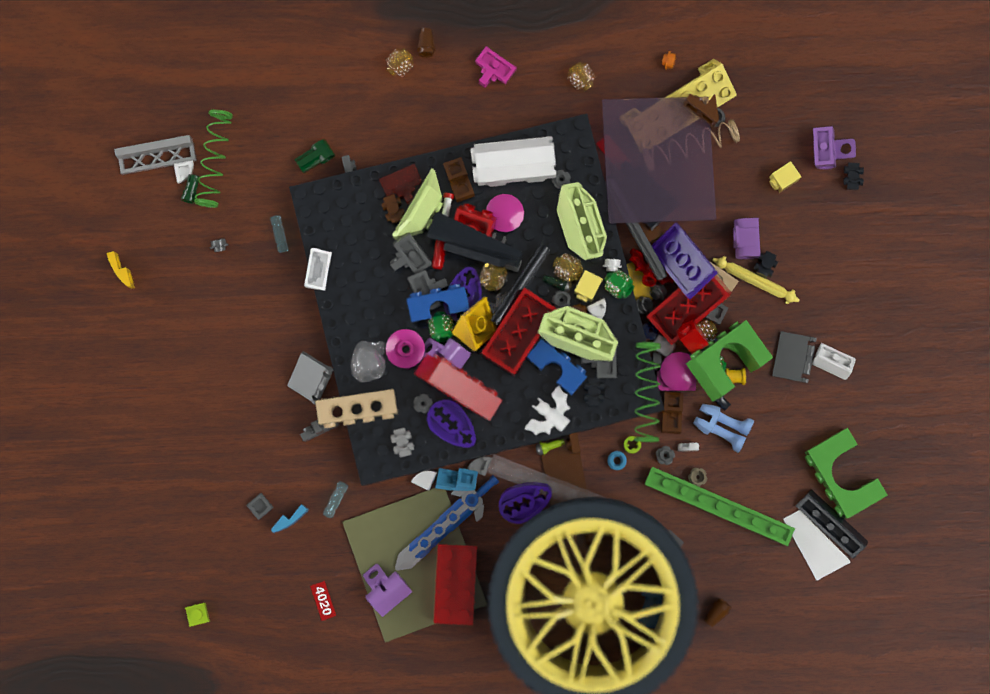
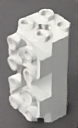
M552 136L474 144V148H471L472 164L476 163V167H473L474 183L478 182V186H502L509 182L527 181L531 183L541 182L548 178H556Z

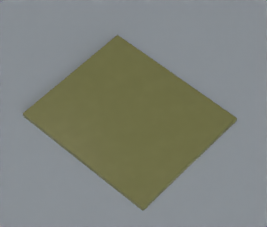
M433 488L342 522L368 594L372 589L363 575L375 564H379L387 577L396 571L412 590L411 594L383 617L373 608L385 642H390L393 639L437 624L434 623L438 544L466 545L459 526L433 547L413 568L397 571L395 566L398 554L451 507L447 492L444 489ZM378 571L373 572L370 575V579L376 577ZM477 575L475 579L474 609L487 605Z

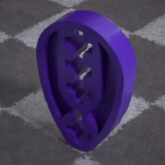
M465 267L456 275L450 286L460 284L461 287H465V290L470 295V297H467L470 309L482 299V289L477 271L473 267ZM471 271L475 277L471 278L468 286H466L464 274H468ZM444 302L446 314L452 316L453 321L458 322L457 315L454 313L450 314L449 307Z
M441 400L431 406L428 411L427 422L433 433L455 446L470 448L475 444L476 437L472 423L465 411L457 403L451 400ZM442 407L444 415H451L450 421L454 422L456 420L458 422L456 425L458 429L449 430V424L447 422L443 424L440 415L434 416V409ZM460 431L467 436L469 434L472 435V442L470 444L462 442L464 439L459 434Z
M528 482L509 487L500 497L499 511L503 518L511 523L521 524L527 522L546 507L552 497V488L546 483ZM541 489L548 491L546 497L543 494L539 495ZM523 497H525L526 499H530L528 505L526 502H524L521 504L520 508H518L517 506L513 507L512 512H510L509 510L505 511L506 505L512 507L514 506L515 501H517V503H521L523 501Z

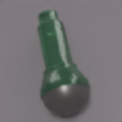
M544 275L543 281L558 287L562 292L568 293L571 290V282Z

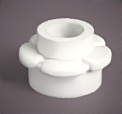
M605 259L603 267H606V271L614 272L622 267L620 266L621 260Z

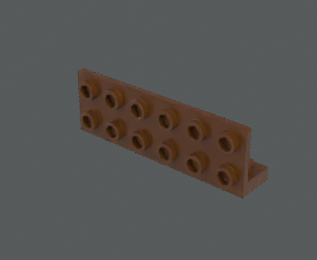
M577 433L544 441V443H548L557 439H564L565 442L562 446L549 450L545 455H541L546 483L552 488L551 506L571 499L588 497ZM585 532L571 535L578 551H584L591 548L597 534L596 532ZM568 537L561 539L567 554L573 553L574 549ZM557 541V542H558V547H559V552H560V554L562 555L563 552H562V550H561L559 541Z

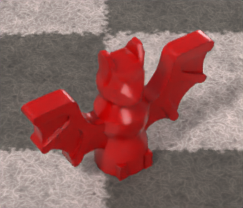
M634 248L631 249V258L629 260L635 264V271H641L644 274L642 283L645 286L653 287L656 281H659L662 285L666 282L673 284L674 280L668 273L664 279L657 280L649 264L645 263L643 254Z

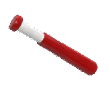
M443 193L444 205L442 214L449 217L454 194ZM436 240L431 264L433 269L441 270L443 268L445 250H443L444 241Z

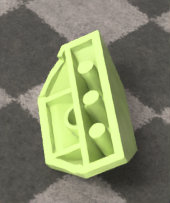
M431 168L392 234L394 239L397 240L408 232L414 236L423 233L425 229L429 230L433 221V215L435 212H440L444 203H442V195L434 169Z
M579 182L561 186L557 214L568 248L584 260L603 256L607 235L595 199L582 188Z
M569 306L544 314L538 331L552 346L588 360L612 361L618 345V341L614 338L604 320Z

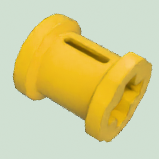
M741 368V370L725 369V373L732 383L746 384L745 368Z

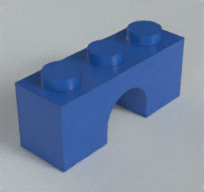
M456 284L448 286L449 290L441 291V288L429 290L430 294L422 295V292L410 294L411 298H408L407 302L411 321L415 322L431 318L430 307L435 301L445 302L449 307L450 314L469 310L465 287Z
M541 339L526 359L541 371L550 363L559 365L562 369V376L556 384L572 396L587 378L585 375L586 371L578 364L576 366L569 362L571 360L570 357L563 352L559 354L555 350L556 347L552 346L548 341Z

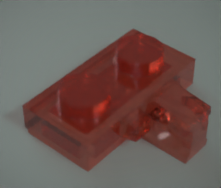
M415 164L379 179L387 197L393 194H397L398 197L404 196L407 205L413 201L411 192L414 191L413 186L423 183Z

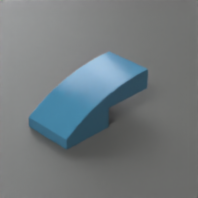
M439 468L435 488L454 491L475 490L478 471L463 468L453 471Z
M301 504L291 518L283 515L271 531L276 533L292 526L310 509Z

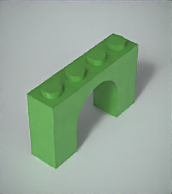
M747 320L741 324L738 321L728 327L730 330L728 333L726 331L716 336V342H713V340L708 342L709 345L704 347L705 350L702 352L698 350L690 355L691 360L686 363L712 402L721 398L735 387L720 364L722 348L734 351L750 372L762 367L773 358Z
M848 428L841 430L805 451L807 455L805 456L806 462L810 467H814L816 471L815 477L820 484H824L826 487L825 494L829 500L833 499L836 504L834 508L840 517L843 516L844 519L852 517L888 496L878 478L853 491L839 487L834 481L832 465L835 459L858 445Z

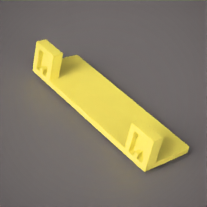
M712 59L698 68L700 72L699 77L642 112L633 108L619 117L621 124L628 128L640 153L645 148L649 151L654 145L660 144L700 119V117L683 105L690 93L693 96L700 97L705 105L715 94L717 108L737 95L722 63Z

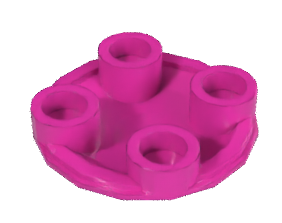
M497 195L490 200L486 210L493 212V216L497 217L494 230L501 232L513 231L523 221V205L512 195Z
M683 352L672 353L662 362L660 376L663 382L671 389L685 390L691 387L697 380L686 365L691 360L689 354Z

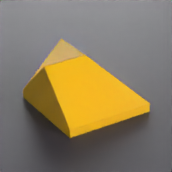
M483 297L460 317L452 332L473 351L481 347L497 330L496 325L490 321L492 312L487 297Z

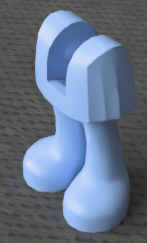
M702 404L700 411L712 418L710 422L696 417L693 424L706 435L711 432L724 438L732 444V449L739 453L746 437L730 432L716 425L717 421L747 436L754 420L747 418L744 421H739L720 412L721 407Z

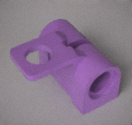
M833 126L813 128L816 168L832 169L836 167V159L856 157V143L854 139L834 140ZM843 144L851 145V152L843 154L841 146Z
M759 218L734 220L733 246L736 259H758L760 257Z
M429 338L425 342L423 357L426 354L430 356L436 354L453 363V366L461 369L471 353L450 338L444 346ZM433 345L432 349L426 353L428 346Z
M375 564L363 575L372 589L365 597L382 617L412 593L410 587L396 571L387 577L379 564ZM378 571L377 576L370 579V575L373 572Z

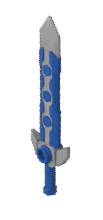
M492 475L477 491H453L452 495L462 496V498L458 499L438 520L398 554L395 569L398 571L413 568L433 547L468 518L474 510L475 520L478 522L483 517L484 510L481 497L499 483L497 478Z

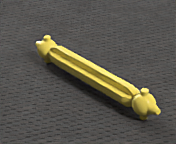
M725 256L713 258L712 260L717 267L725 269L727 273L772 295L785 298L786 304H789V302H799L795 290L792 289V291L787 292L784 287L735 263H727Z

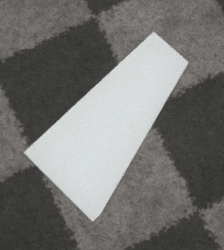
M800 510L783 519L786 525L795 528L792 536L816 580L851 563Z

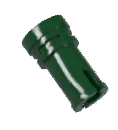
M188 174L186 188L183 190L181 201L195 204L194 200L197 195L199 176Z

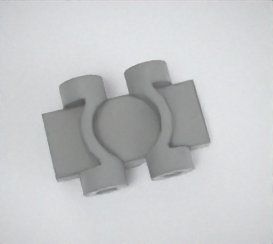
M405 428L394 430V435L390 436L392 443H397V446L393 447L395 454H399L400 457L412 455L411 450H414L413 442L409 443L408 441L411 438L410 431H406Z

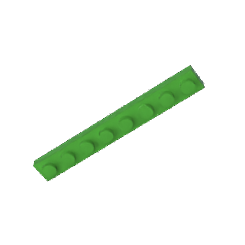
M651 467L644 484L785 546L789 545L795 528L654 467Z

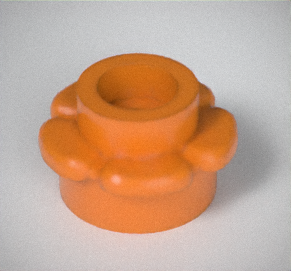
M671 51L668 54H664L662 65H665L666 70L667 68L673 69L676 54L671 53Z

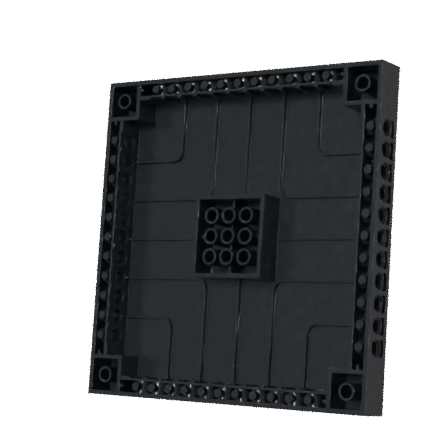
M587 114L289 187L307 263L309 262L311 248L332 253L325 291L314 289L340 397L395 390L398 414H394V418L383 420L382 416L374 417L375 421L363 422V419L355 420V424L347 425L361 486L364 487L568 436L572 433H580L640 418L642 416L635 413L637 408L658 403L641 398L635 394L638 389L657 384L642 380L635 375L638 371L651 368L653 365L643 362L636 357L639 352L649 349L636 347L637 343L646 342L634 292L632 291L627 298L618 299L605 289V277L611 272L606 271V267H603L605 259L621 260L620 266L622 267L618 268V270L623 271L628 276L629 272ZM552 136L555 154L554 170L568 172L571 177L570 184L579 182L582 188L596 201L607 235L603 256L584 260L568 248L557 214L561 189L554 186L552 178L531 183L527 181L509 182L506 185L492 187L488 185L478 186V182L474 183L473 167H476V163L472 164L471 148H474V144ZM460 157L464 163L475 197L457 203L454 196V199L451 201L450 218L454 219L457 208L465 203L475 206L474 210L482 212V210H486L491 199L501 194L516 197L523 205L524 217L521 225L513 231L501 232L493 230L492 235L496 233L495 239L500 242L506 236L505 244L522 252V264L519 272L506 269V273L502 267L499 268L498 266L445 250L444 264L441 270L433 269L431 265L424 269L429 279L434 278L436 282L446 279L448 286H450L456 275L465 267H473L479 277L483 267L484 269L488 268L490 275L485 274L483 270V277L479 279H481L480 282L482 283V298L487 297L493 315L539 245L544 244L548 246L550 251L525 288L554 306L552 296L557 291L565 290L567 278L563 274L567 275L570 273L568 276V281H571L572 288L568 292L571 297L570 306L581 303L587 307L599 300L605 299L606 312L602 320L605 321L614 338L618 341L616 348L617 378H600V382H604V390H600V394H604V402H600V406H588V402L584 401V394H588V390H584V382H588V378H596V368H591V363H581L580 356L556 347L555 350L559 354L563 352L570 357L571 360L569 362L574 366L578 364L586 371L585 375L587 376L573 395L570 396L568 394L566 398V403L570 409L566 410L563 415L570 422L562 432L556 427L551 428L550 434L540 432L535 435L532 431L525 430V427L532 419L539 422L546 421L545 416L539 414L532 407L533 405L537 407L540 403L538 398L548 403L551 408L556 409V402L552 398V393L558 387L556 383L562 376V369L555 363L546 365L541 371L529 360L525 359L516 375L512 376L481 355L490 339L476 351H473L458 337L453 335L451 339L471 353L461 369L467 372V375L470 377H474L482 382L485 387L498 393L497 397L502 400L491 420H487L416 376L415 372L424 357L417 365L411 368L397 367L387 357V341L398 330L409 329L415 331L421 336L424 344L431 336L428 325L429 319L411 321L407 299L411 298L410 294L414 292L408 277L415 275L410 267L405 268L404 265L396 271L390 265V261L397 257L395 253L398 251L393 245L396 239L393 238L392 234L400 221L392 224V221L387 222L385 214H388V210L384 211L381 204L384 203L383 198L394 194L395 198L399 197L402 203L399 205V209L403 208L406 213L431 168L436 172L442 195V203H444L443 193H454L443 163ZM425 229L423 233L414 235L413 238L432 262L436 239L427 237L429 230ZM571 255V259H573V257H575V259L577 258L579 260L577 261L579 264L577 265L576 262L574 263V260L570 262V260H568L567 258H570ZM585 270L602 278V282L592 302L587 301L586 303L577 299V295L574 294ZM471 271L468 274H464L466 286H468L470 279L475 277ZM498 271H501L502 274H504V271L506 277L501 279L497 276ZM564 271L562 273L563 277L556 276L557 272ZM449 287L442 288L441 291H446ZM439 301L440 307L430 310L431 317L434 316V313L445 312L443 301ZM458 312V313H454V314H456V315H457V318L460 319V317H461L464 313H463V312ZM453 321L455 328L458 322ZM540 336L535 346L539 343L541 339H543L544 341L546 340L542 336ZM438 342L443 346L446 344V342ZM433 345L428 346L426 353L432 349ZM408 346L402 348L404 353H408L410 350ZM649 352L638 355L639 358L652 362ZM654 369L637 374L642 378L657 382ZM658 386L637 392L641 396L660 402L658 405L639 409L637 413L648 416L664 411ZM426 394L432 399L433 404L441 400H451L457 403L465 411L472 423L476 437L475 444L470 448L452 445L439 438L428 426V412L422 413L415 410V404L413 403L415 397ZM375 401L371 406L374 412L380 411L382 403ZM360 404L353 406V414L358 415L362 412ZM442 407L434 409V416L440 415L442 417L441 422L449 424V430L458 429L456 426L458 422L456 420L454 422L450 421L451 415H444ZM405 428L406 431H410L411 438L408 441L409 443L413 442L414 450H411L412 455L400 457L399 454H395L393 447L397 446V443H392L390 436L394 435V430ZM461 431L459 432L464 439L462 441L464 444L472 442V435L469 434L467 436Z

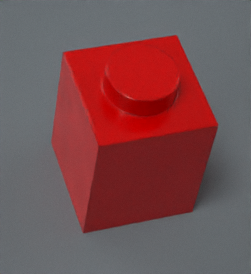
M693 320L682 324L677 330L679 339L691 354L709 345L706 336Z

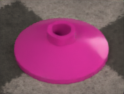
M409 329L396 331L389 337L386 344L388 359L400 368L414 367L422 360L425 353L423 339L418 333ZM404 346L409 347L410 350L408 353H404L402 351V348Z

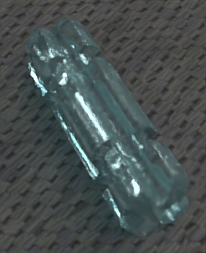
M279 215L273 216L270 220L272 226H274L273 233L275 241L278 243L277 249L279 253L288 251V246L285 243L286 237L281 225L282 220Z
M338 482L336 491L333 492L327 504L328 507L323 512L324 516L333 518L335 509L338 508L344 496L343 493L348 488L347 484Z

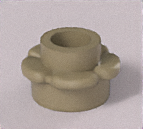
M693 468L690 471L691 473L688 475L689 482L698 487L707 482V473L704 469Z

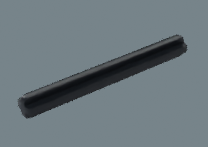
M539 245L490 318L493 324L497 326L501 324L522 290L550 251L547 245Z

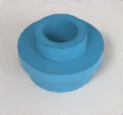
M614 451L608 456L607 463L611 469L621 470L625 467L627 459L624 453ZM615 457L620 458V464H615L613 459Z

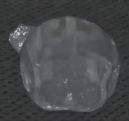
M360 341L355 346L351 358V371L359 382H368L383 375L386 365L385 359L382 356L386 349L385 342L371 343Z

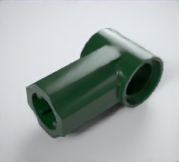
M322 139L312 145L310 150L294 160L304 174L320 163L324 164L333 159L335 153L326 139Z

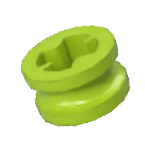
M630 436L624 441V449L630 454L638 452L641 448V442L635 444L638 445L637 449L632 448L630 450L627 447L629 446L627 442L635 440V436Z

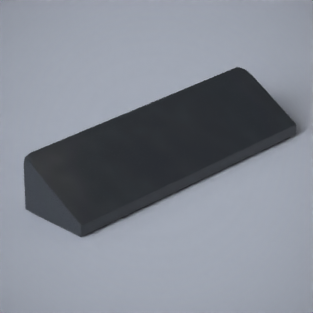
M812 489L797 503L796 507L853 559L867 546L868 540L843 517H840Z

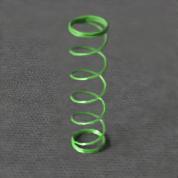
M213 109L209 111V115L225 122L208 124L206 129L211 134L222 139L209 140L203 145L206 150L221 157H208L201 160L203 167L217 174L200 176L198 182L216 192L199 193L195 196L194 203L200 206L215 208L219 205L217 202L197 199V196L221 192L204 185L199 179L207 176H223V174L206 167L202 162L207 159L226 158V156L211 151L205 144L213 141H229V139L211 132L208 127L213 124H231V121L225 119H232L233 115L227 111Z
M640 342L636 344L637 348H645L649 350L639 352L636 355L637 359L658 366L640 370L635 375L642 380L656 383L657 385L638 389L635 392V394L641 398L655 401L658 403L642 406L635 410L636 414L642 417L656 420V422L636 427L634 429L636 433L648 437H635L634 441L659 442V438L655 436L647 435L636 431L637 428L660 422L659 419L637 413V410L660 404L658 400L641 396L637 394V392L661 385L659 382L648 380L637 375L640 372L659 368L661 366L660 364L646 361L638 357L639 354L660 349L661 344L654 342Z

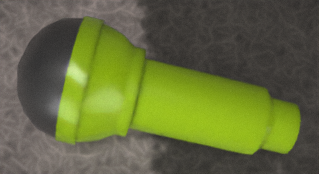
M557 439L548 443L540 442L536 445V452L539 455H545L549 450L565 444L564 439Z

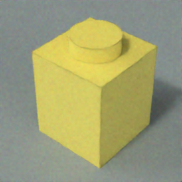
M790 161L772 173L769 177V182L773 189L778 190L780 193L799 181L801 175Z
M585 270L574 291V294L577 295L576 298L585 303L587 301L592 302L602 282V278Z

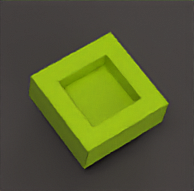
M206 603L185 608L190 627L210 622Z

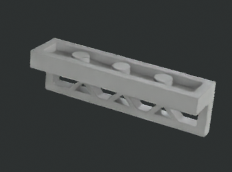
M190 135L114 149L115 156L119 159L122 175L172 166L175 163L196 161L193 139ZM183 148H190L191 157L182 158L178 155ZM169 151L173 156L170 161L164 162L160 157L163 152ZM145 155H151L155 158L150 165H145L141 162ZM132 158L136 161L132 168L125 169L124 159Z

